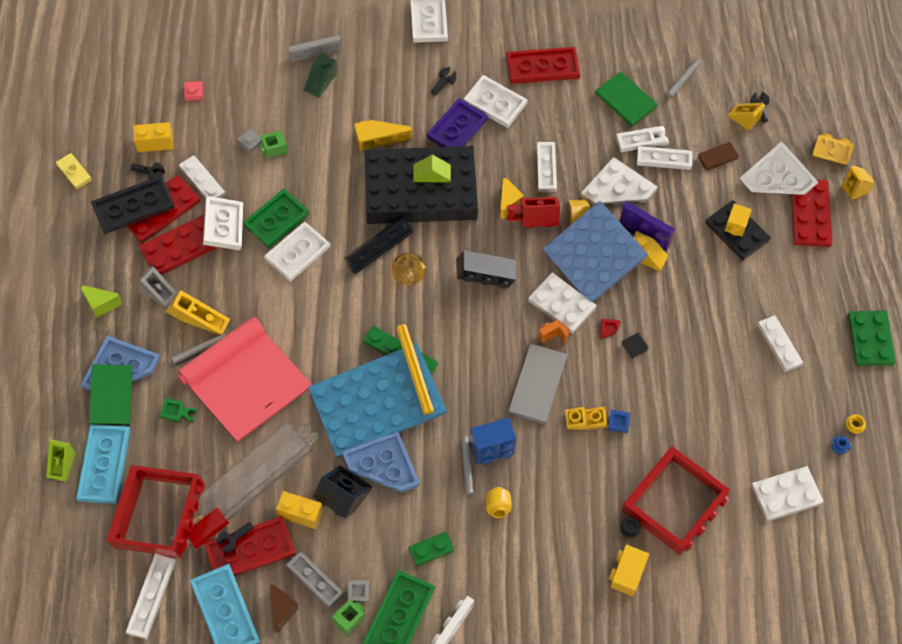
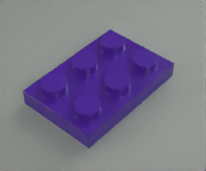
M459 98L427 133V138L440 147L465 146L484 125L488 116Z
M626 201L622 207L619 221L623 227L633 234L637 231L653 238L667 252L670 248L675 228Z

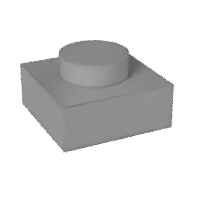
M251 128L237 139L238 143L249 153H252L261 144V137Z
M348 580V600L350 599L354 603L356 601L358 603H369V580Z

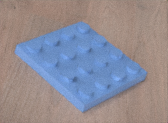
M601 201L597 202L543 248L578 291L590 302L597 300L649 256Z

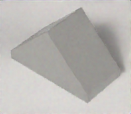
M153 266L139 279L143 293L163 307H166L177 293Z

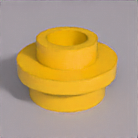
M860 415L849 416L845 423L848 431L853 434L862 433L866 427V422Z

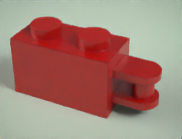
M557 197L521 198L520 204L507 206L509 214L506 219L508 221H521L522 227L559 226L560 204Z

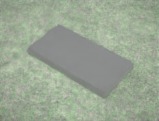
M530 344L508 414L546 425L568 354Z

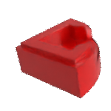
M602 318L600 338H608L618 331L621 321Z

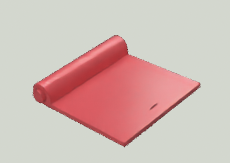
M254 316L178 370L179 375H177L179 381L191 388L237 442L309 389L308 387L312 385L266 335L263 326Z

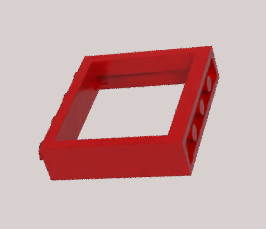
M671 446L625 501L621 511L629 517L637 519L643 528L678 555H681L684 550L688 551L693 546L694 542L692 540L696 535L698 537L702 535L706 529L704 526L706 522L714 520L718 514L716 511L718 507L721 506L723 508L730 499L728 494L731 489ZM672 461L718 494L682 541L636 506Z
M131 465L106 541L113 548L181 558L187 548V538L193 528L194 515L199 509L200 495L203 494L205 489L203 479L194 473ZM144 479L190 486L172 547L125 540Z

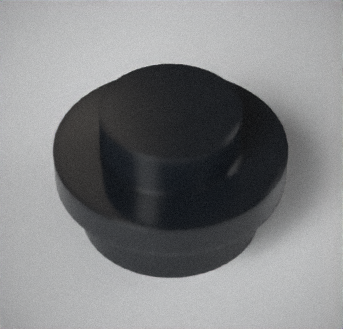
M627 517L622 520L620 531L626 537H635L640 532V523L633 517Z

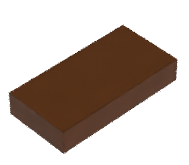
M731 142L698 154V159L706 171L734 161L739 157Z

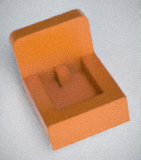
M559 319L552 323H546L539 329L538 339L541 344L556 336H559L563 344L568 341L569 330L565 324L562 325Z

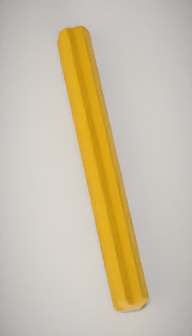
M405 324L399 325L396 328L423 414L433 413V406L407 326Z

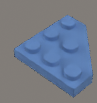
M107 336L92 364L132 365V382L152 375L161 357L154 352ZM92 364L81 383V387L91 391Z
M398 431L342 452L349 472L400 493L420 486Z

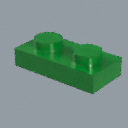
M447 532L408 546L416 567L454 552Z

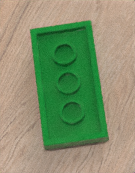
M397 570L363 644H410L436 586Z

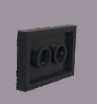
M732 200L708 217L705 224L743 261L768 243L771 237L751 217H749L743 236L732 235L726 232L725 228L733 205L737 204Z

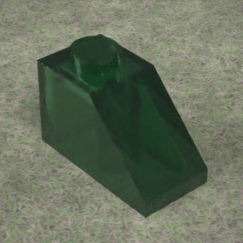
M321 53L312 65L304 91L320 98L338 73L337 60Z

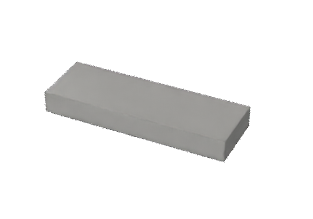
M340 35L288 47L290 60L295 62L341 51Z
M301 551L286 564V567L328 609L344 595Z

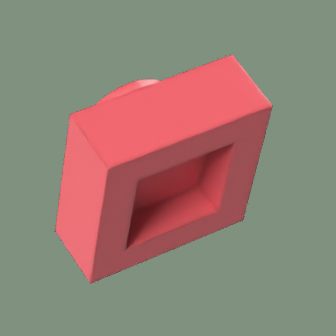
M202 81L184 82L185 101L203 100Z

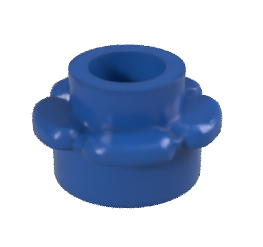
M836 436L832 439L833 443L831 446L835 453L845 454L851 449V443L847 437Z

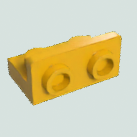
M822 133V135H818L812 156L847 166L854 144H851L850 140L840 138V140L833 139V136L830 134Z

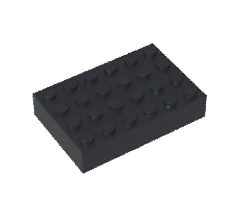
M474 146L364 150L367 224L393 223L401 216L405 217L408 223L478 219ZM430 155H434L451 165V182H413L414 164Z

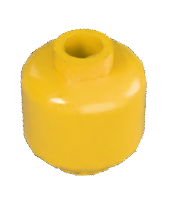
M501 487L489 490L485 495L487 513L494 518H504L512 509L510 492Z

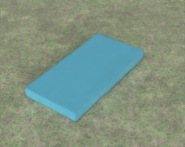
M90 424L76 497L77 501L118 504L131 431L130 427Z
M229 564L190 580L214 644L260 643Z

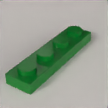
M374 325L363 338L364 344L385 356L402 349L399 339ZM422 353L432 375L438 366V362Z

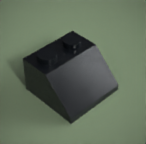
M338 466L321 477L312 497L317 499L322 505L332 509L338 516L346 519L356 511L371 491L372 486L342 466Z

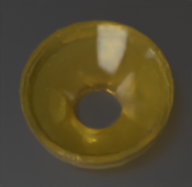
M405 252L398 255L392 264V274L402 284H416L423 279L426 273V265L423 258L413 252ZM406 260H412L414 265L412 267H405L403 263Z

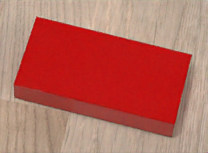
M216 507L193 525L188 539L198 549L230 523L222 511Z

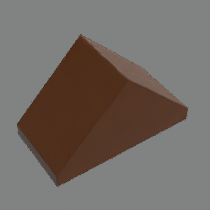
M270 585L273 625L275 632H278L298 610V604L278 587Z

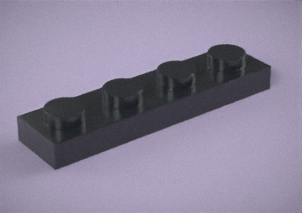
M401 216L344 257V260L351 272L357 274L414 232L406 218Z

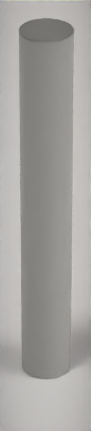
M695 59L666 93L668 98L674 96L701 64L699 59Z
M224 333L172 357L174 365L207 350L226 335Z
M465 436L461 437L466 495H473L469 437Z

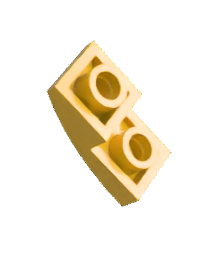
M605 406L591 409L578 407L565 410L567 429L586 430L608 427Z

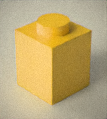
M734 204L725 231L732 235L743 236L752 209Z

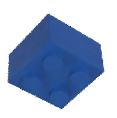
M509 417L470 428L469 444L476 464L482 463L486 465L498 458L507 459L515 453L517 438Z

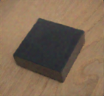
M639 333L628 337L621 343L632 359L649 348Z

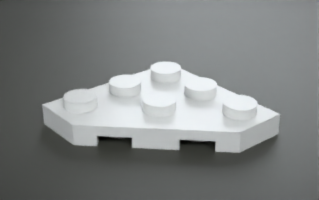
M782 141L740 177L748 189L755 193L805 195L819 183Z
M613 157L581 192L580 197L587 200L593 206L599 201L603 204L613 203V205H623L626 201L646 203L657 191V186Z

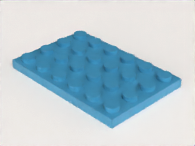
M417 343L413 344L433 406V413L423 414L403 349L308 387L337 458L343 456L342 452L397 431L400 433L447 413Z

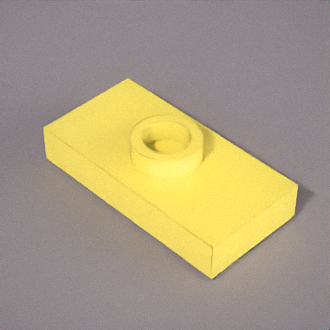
M72 153L56 162L58 168L76 190L92 181L89 174Z

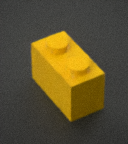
M170 122L133 125L134 143L137 152L174 149L173 132Z
M283 491L276 512L277 516H283L284 520L317 529L323 508L320 502Z
M629 545L625 546L624 551L619 550L616 562H619L618 568H613L609 580L612 581L610 588L634 597L649 553Z

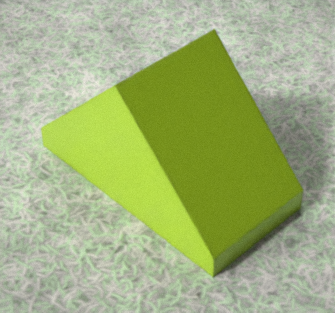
M430 155L414 164L413 182H451V165L434 155Z
M84 285L81 287L84 297L96 318L122 304L118 293Z
M56 440L49 441L46 478L66 482L76 455L70 443Z

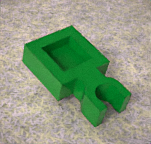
M164 398L160 419L179 423L180 418H184L186 421L194 423L195 418L189 417L188 413H196L197 408H183L184 402Z

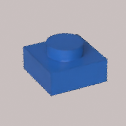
M611 410L608 431L627 434L631 413Z

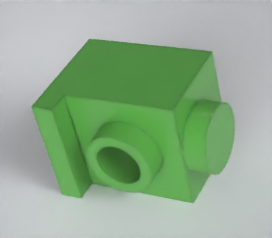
M281 130L260 136L261 144H259L261 154H266L267 158L288 154L287 144Z
M349 599L332 616V621L348 637L365 619V609L357 601L354 603ZM349 615L354 616L352 621L347 620Z

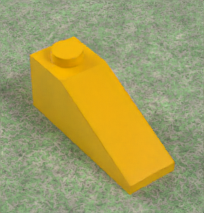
M375 120L361 121L354 124L355 136L360 151L412 140V128L410 126Z
M181 290L173 296L165 311L182 322L217 335L223 334L230 321L228 317Z

